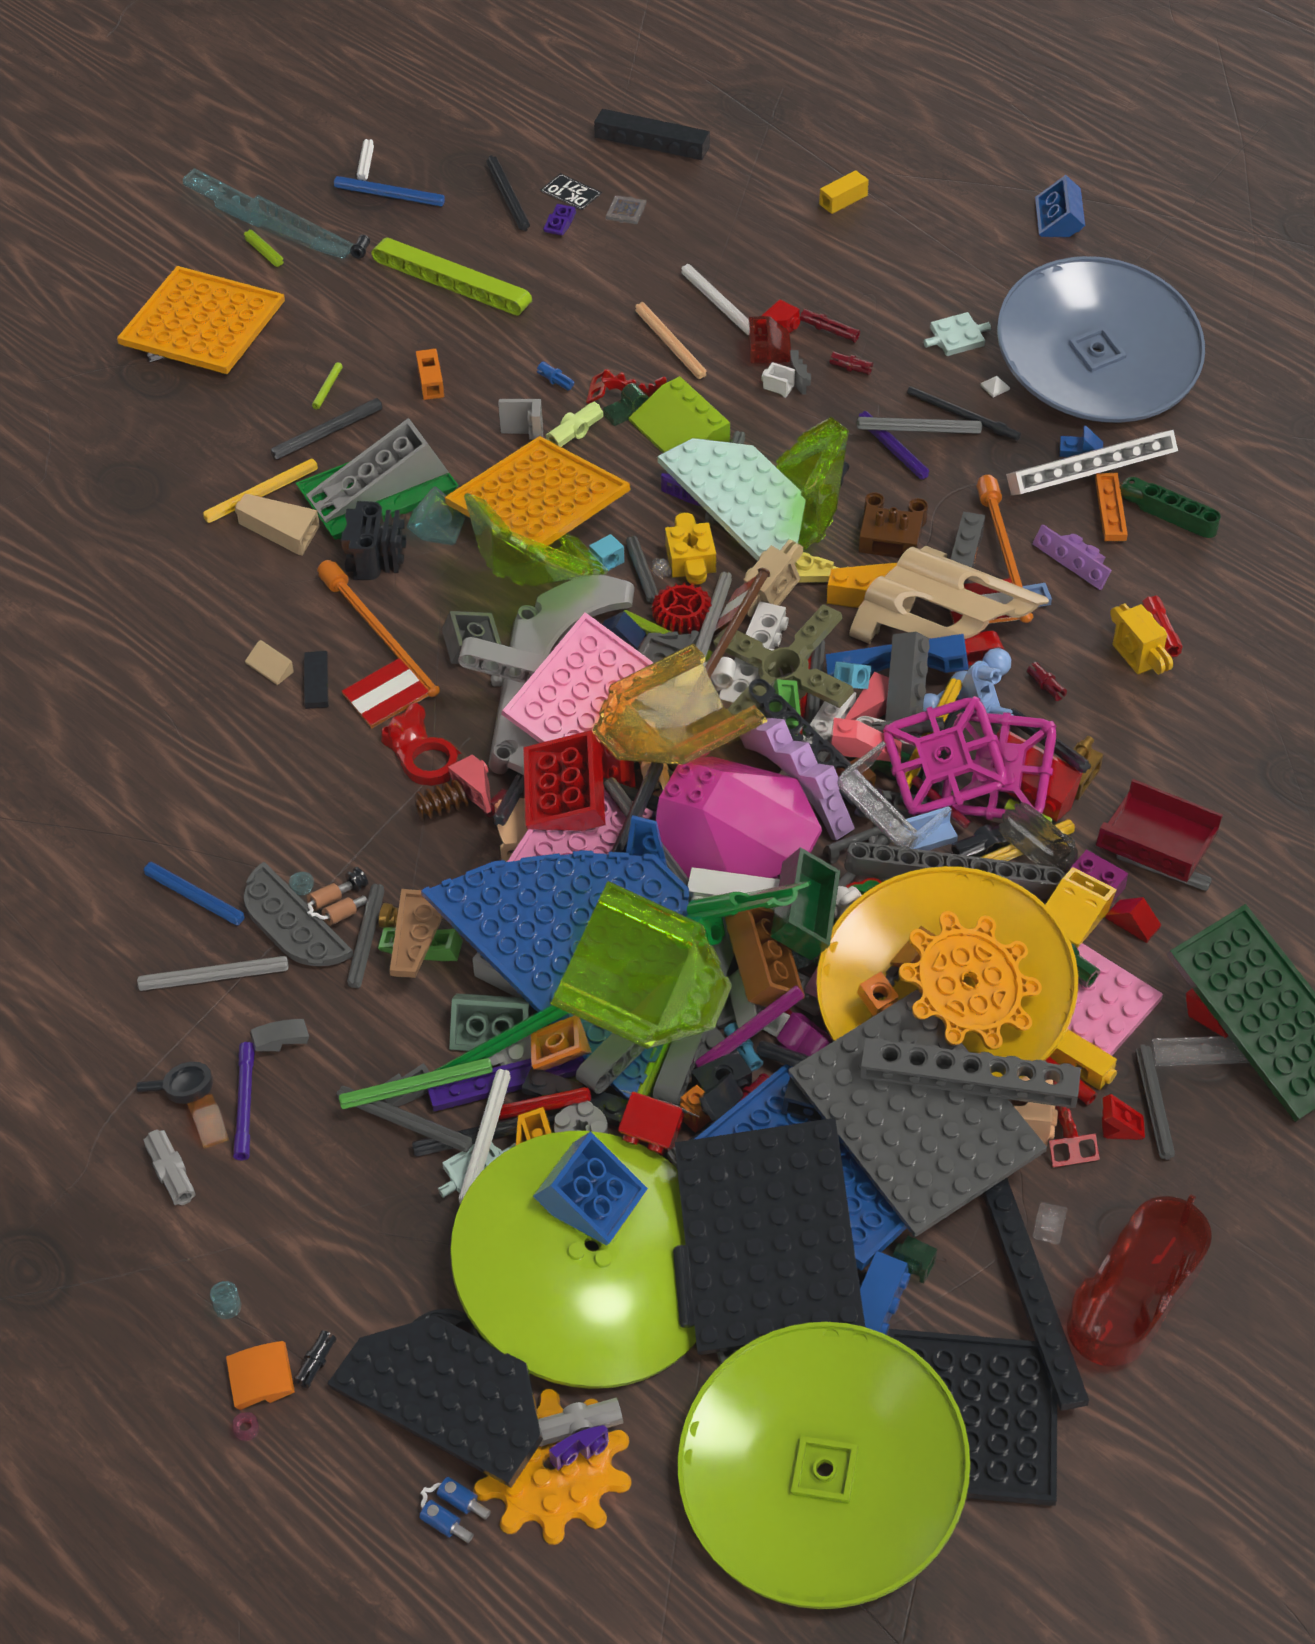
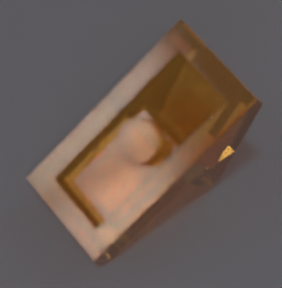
M213 1094L206 1095L195 1102L187 1103L204 1149L229 1140Z

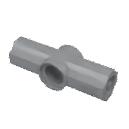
M154 1130L148 1133V1136L143 1139L145 1147L153 1160L152 1164L161 1184L164 1183L174 1205H185L191 1202V1199L196 1196L195 1191L186 1175L187 1172L178 1151H174L164 1130Z
M617 1398L588 1406L581 1402L573 1403L565 1407L562 1413L538 1419L543 1436L540 1446L562 1441L588 1428L605 1425L608 1428L623 1424Z

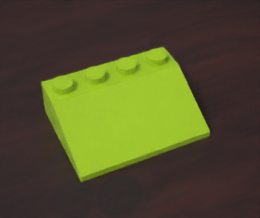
M680 376L663 384L629 417V421L662 453L692 438L730 442V422Z

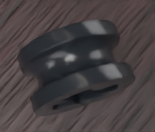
M354 867L352 873L349 871L345 874L347 882H351L356 892L361 890V886L366 887L369 884L366 875L359 867Z

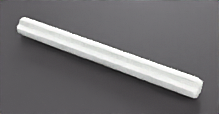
M690 264L682 266L681 273L749 337L755 335V325Z
M499 1069L496 1071L459 1195L460 1204L470 1185L484 1169L510 1081V1072L508 1070Z

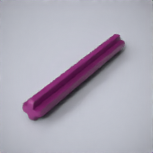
M794 986L698 1058L695 1063L696 1066L700 1067L732 1052L804 997L801 989L798 986Z

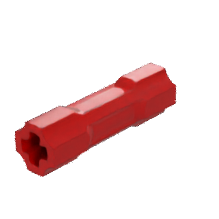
M1156 595L1147 597L1142 601V605L1153 615L1156 622L1166 630L1167 639L1164 649L1171 657H1177L1182 653L1183 645L1166 615V609L1160 597Z

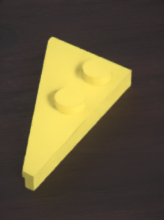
M805 552L795 563L801 578L798 583L828 582L831 569L838 568L834 566L832 561L814 557Z

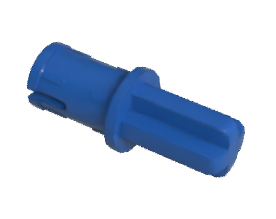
M541 362L538 365L537 373L547 378L551 384L556 383L566 390H571L572 386H574V381L562 374L560 369H555L546 362Z

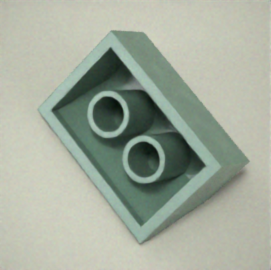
M456 993L452 998L449 1049L469 1051L531 1017L532 1006L524 998Z

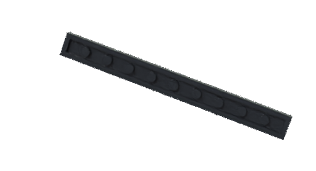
M1005 1178L982 1194L1060 1411L1088 1406L1089 1398L1008 1178Z

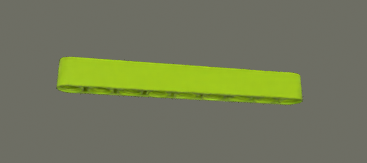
M384 238L371 251L374 260L380 264L513 315H520L532 302V296L523 288L391 238Z

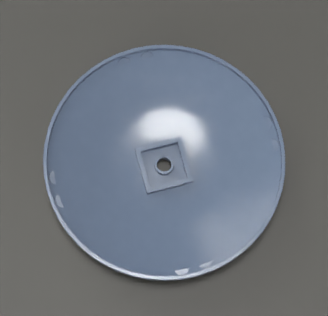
M1082 256L1046 263L1027 273L1016 282L1005 297L999 313L997 324L999 347L1012 374L1030 393L1044 403L1064 413L1083 419L1100 422H1130L1158 415L1179 403L1191 391L1199 378L1204 364L1205 340L1203 331L1195 312L1178 291L1160 277L1136 265L1120 260ZM1093 348L1101 349L1102 351L1096 352Z

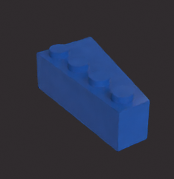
M876 1251L860 1291L866 1328L887 1335L890 1326L888 1323L892 1314L895 1315L898 1309L900 1297L909 1283L911 1274L908 1273V1264L906 1262Z

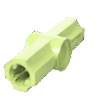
M593 402L576 414L572 412L567 413L563 417L561 424L546 434V439L562 447L574 437L577 439L583 438L589 427L603 417V411L599 404Z

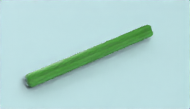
M489 1058L343 1093L339 1095V1103L342 1109H348L489 1074L492 1072V1064Z

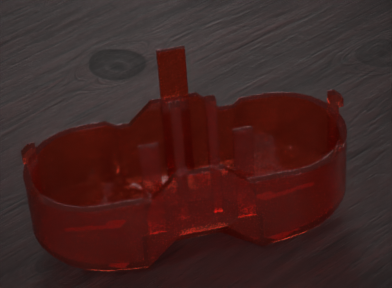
M1191 1194L1187 1201L1172 1196H1161L1144 1202L1135 1211L1119 1234L1117 1242L1107 1254L1096 1275L1092 1278H1085L1077 1289L1067 1319V1334L1074 1348L1087 1360L1106 1367H1120L1136 1361L1152 1342L1175 1303L1182 1295L1187 1293L1198 1277L1211 1245L1212 1232L1205 1215L1193 1205L1196 1196ZM1161 1295L1151 1322L1147 1307L1155 1296Z

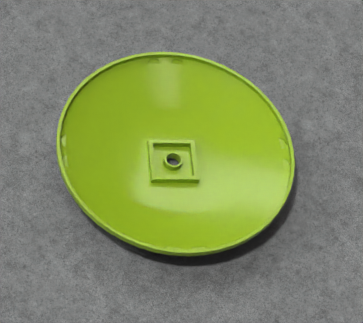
M564 1131L538 1136L512 1147L494 1159L470 1185L458 1209L451 1236V1270L456 1291L468 1318L491 1346L503 1354L508 1353L526 1362L530 1374L553 1383L589 1389L613 1388L643 1381L659 1374L675 1364L696 1344L695 1326L682 1328L679 1323L673 1249L678 1245H686L677 1168L664 1157L639 1143L634 1145L623 1141V1137L591 1131L648 1188L611 1242L605 1245L552 1216L533 1197L572 1143L590 1131ZM594 1241L598 1244L599 1250L589 1251L584 1243Z
M837 1322L804 1323L775 1330L753 1340L727 1358L708 1378L693 1401L684 1423L678 1453V1479L685 1512L694 1533L715 1563L741 1585L763 1597L791 1606L812 1609L844 1608L873 1601L894 1592L920 1574L938 1556L956 1528L965 1505L970 1478V1452L966 1427L960 1410L941 1377L923 1358L901 1342L866 1327ZM821 1464H830L833 1467V1472L828 1476L819 1475L817 1469Z

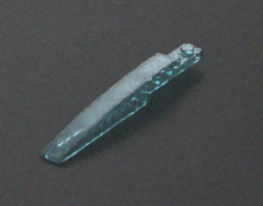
M195 168L183 178V185L214 200L216 208L253 226L344 259L351 252L350 249L353 243L259 195L252 198Z

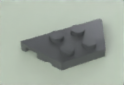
M692 631V634L678 635V632H668L666 634L648 633L638 652L660 667L658 673L649 684L668 689L671 688L677 672L682 669L699 637L698 631Z

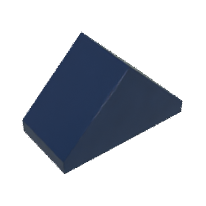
M625 611L604 620L602 624L637 651L646 637V633Z

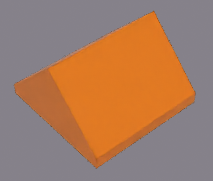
M578 1014L543 1027L531 1034V1062L535 1070L545 1071L592 1053Z

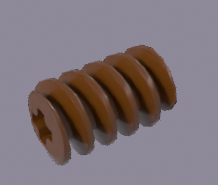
M452 780L451 787L448 783H443L442 790L439 786H434L433 793L430 789H425L424 796L419 791L415 793V806L422 822L424 814L429 819H433V811L438 816H442V808L448 814L451 813V805L457 811L460 810L461 802L466 808L468 807L465 791L457 780Z

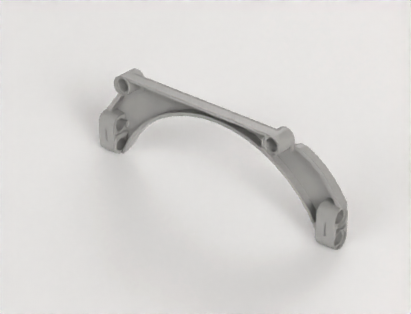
M596 573L576 578L554 587L537 597L535 607L524 605L519 608L513 624L509 647L548 657L558 641L570 627L575 625L584 613L593 617L607 611L632 607L635 587L631 582ZM505 678L503 679L488 766L496 774H504L510 768L524 775L523 747L538 744L539 742L501 715L502 710L525 684Z

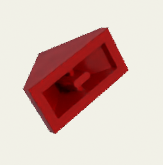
M1144 897L1120 899L1105 916L1109 921L1146 943L1161 928V923Z

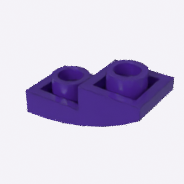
M557 204L553 214H549L543 229L544 232L563 235L574 219L576 208Z
M605 1425L596 1426L565 1438L549 1449L550 1463L559 1470L564 1465L568 1466L573 1463L578 1457L579 1452L587 1460L594 1454H600L605 1450L609 1442L608 1429Z

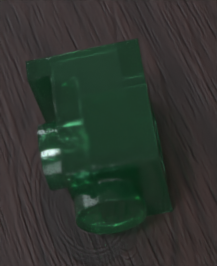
M908 1235L903 1244L898 1243L893 1258L906 1262L908 1264V1273L920 1276L919 1282L924 1284L936 1263L938 1249Z

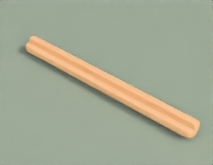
M644 302L636 304L635 311L694 376L697 379L705 378L706 369Z

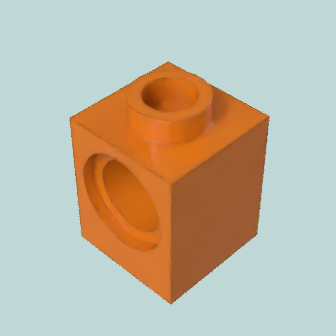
M882 971L862 982L857 991V994L873 1016L896 1003L899 995ZM882 993L886 999L882 1001L877 1000L873 994Z

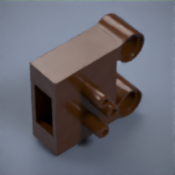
M877 492L869 493L865 497L864 520L859 539V552L900 558L910 547L918 548L922 527L927 522V501L921 498L912 499L908 504V511H901L896 507L886 509L884 508L885 500L882 494Z

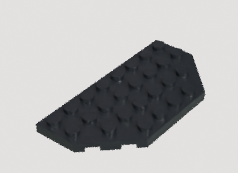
M437 1316L360 1337L327 1383L332 1390L510 1488L543 1441L530 1381V1373L526 1362L508 1353L503 1354L489 1343Z

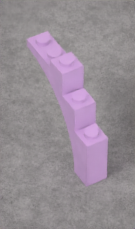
M754 716L736 727L746 749L766 756L790 777L798 779L805 795L816 809L832 840H838L855 829L839 792L842 785L834 766L818 764L809 742L793 741L784 719Z

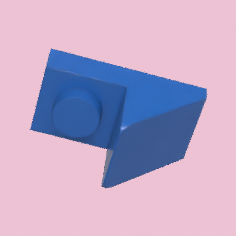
M1085 425L1082 437H1060V457H1071L1103 448V441Z

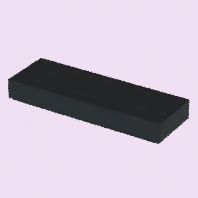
M327 651L304 652L305 709L329 707Z

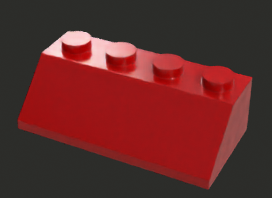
M1001 728L996 734L998 740L1000 739ZM1009 731L1007 743L1022 744L1026 741ZM1034 745L1026 752L1024 765L1042 766L1044 750ZM1053 756L1051 766L1053 774L1049 778L1045 808L1042 814L1057 822L1071 810L1083 773ZM1023 773L1020 790L1032 806L1035 807L1040 775ZM1005 792L1021 801L1015 793Z

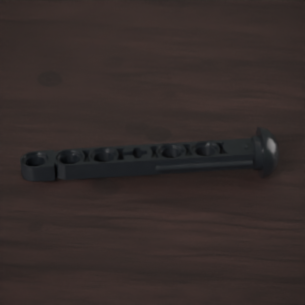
M753 680L749 685V697L759 708L763 707L765 714L769 718L784 719L785 721L790 718L797 720L798 726L796 728H788L793 741H804V737L800 734L801 729L804 728L802 734L806 738L812 737L810 747L817 763L834 766L835 770L838 768L846 770L847 776L839 779L842 785L839 792L851 806L855 805L854 815L860 818H867L876 814L884 803L882 789L874 790V786L827 739L824 740L781 695L776 694V690L766 680ZM763 686L766 689V693L762 696L755 695L753 688ZM772 702H778L782 705V709L779 712H772L769 709V705ZM825 751L830 754L831 759L827 762H821L817 755Z

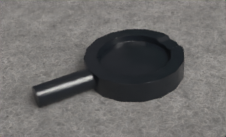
M186 1062L172 1068L165 1075L164 1080L137 1082V1091L164 1090L169 1100L175 1103L187 1104L203 1098L211 1091L213 1076L207 1065L201 1062Z

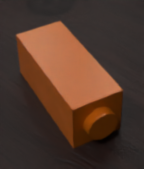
M437 349L416 351L423 400L443 398V380Z

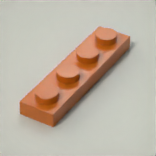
M1096 473L1095 483L1104 541H1127L1128 534L1118 473Z

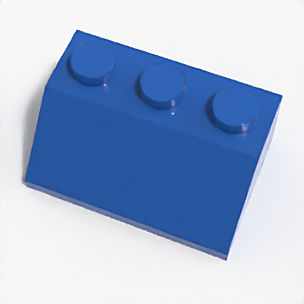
M1067 175L1035 197L1038 230L1041 237H1070L1076 232L1081 231L1085 226L1081 188Z

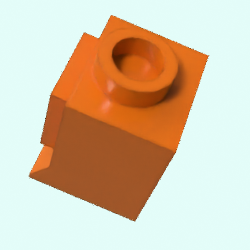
M698 1085L680 1097V1108L697 1115L684 1113L685 1117L683 1120L695 1133L711 1121L709 1115H706L701 1108L699 1098L705 1091Z

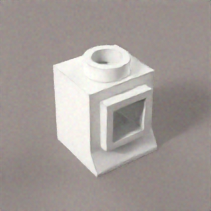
M772 362L769 368L763 371L761 377L763 388L779 393L786 398L795 385V369Z

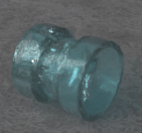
M229 1281L218 1282L213 1286L210 1297L217 1316L223 1319L236 1316L241 1310V1301L237 1287Z

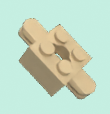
M789 539L781 550L771 545L767 551L762 552L754 567L746 572L743 579L745 583L758 574L759 568H766L770 572V577H767L746 615L752 617L760 601L779 606L801 578L795 563L803 554V547L800 544H796L795 541Z

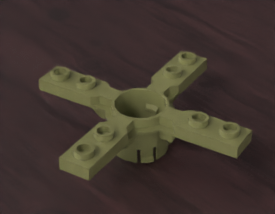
M824 604L795 634V641L789 647L771 651L765 648L762 642L737 630L725 651L758 668L760 679L766 680L772 687L777 679L797 681L799 700L806 693H809L841 708L854 693L851 685L818 669H808V659L813 651L843 619L841 612ZM726 627V628L722 631V633L713 641L714 644H715V647H716L717 644L719 643V641H720L721 637L723 636V634H724L725 630L727 629V627ZM779 668L782 669L783 675L787 673L792 674L786 677L779 678L781 676ZM749 686L722 714L723 720L735 727L754 717L761 709L749 697ZM756 686L753 688V693L762 696L766 693V689L763 686Z

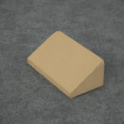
M262 640L255 645L245 660L247 665L276 685L294 673L292 661Z

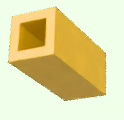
M855 170L820 188L819 205L833 214L868 196V179Z
M1067 1029L1055 1051L1050 1055L1059 1064L1068 1063L1074 1067L1081 1068L1080 1079L1099 1091L1105 1083L1110 1084L1117 1074L1115 1070L1117 1059L1069 1029Z

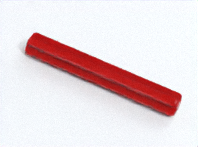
M584 1087L503 1104L498 1121L518 1117V1115L541 1107L547 1111L591 1101V1093L589 1088Z

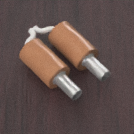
M349 881L339 886L332 883L307 895L308 908L310 909L307 913L310 917L316 916L319 919H323L327 925L331 926L356 914V908L366 904L367 898L361 896L352 900L347 897L339 901L342 898V893L353 888L352 884ZM322 909V915H320L319 913H313V911Z

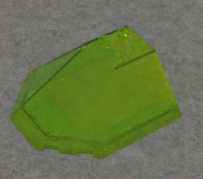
M833 417L802 433L796 439L798 442L790 450L787 449L775 461L778 464L775 467L801 491L800 495L806 500L798 542L803 547V551L811 544L819 543L825 538V531L832 524L833 516L837 510L849 431Z
M465 493L464 498L480 554L486 561V565L493 569L492 573L501 578H505V576L510 577L513 582L521 586L524 583L530 586H538L606 575L608 573L606 567L578 537L566 533L558 539L563 546L554 549L512 532L486 500Z
M607 881L551 1001V1005L649 1049L713 1030L732 984L729 978L725 977L720 967L721 962L714 947L710 946L702 924Z

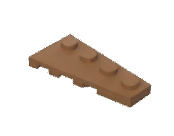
M401 889L390 976L416 978L442 921L443 916L421 895V890Z

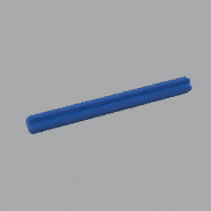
M336 176L334 179V186L340 189L435 206H443L445 203V196L441 194Z

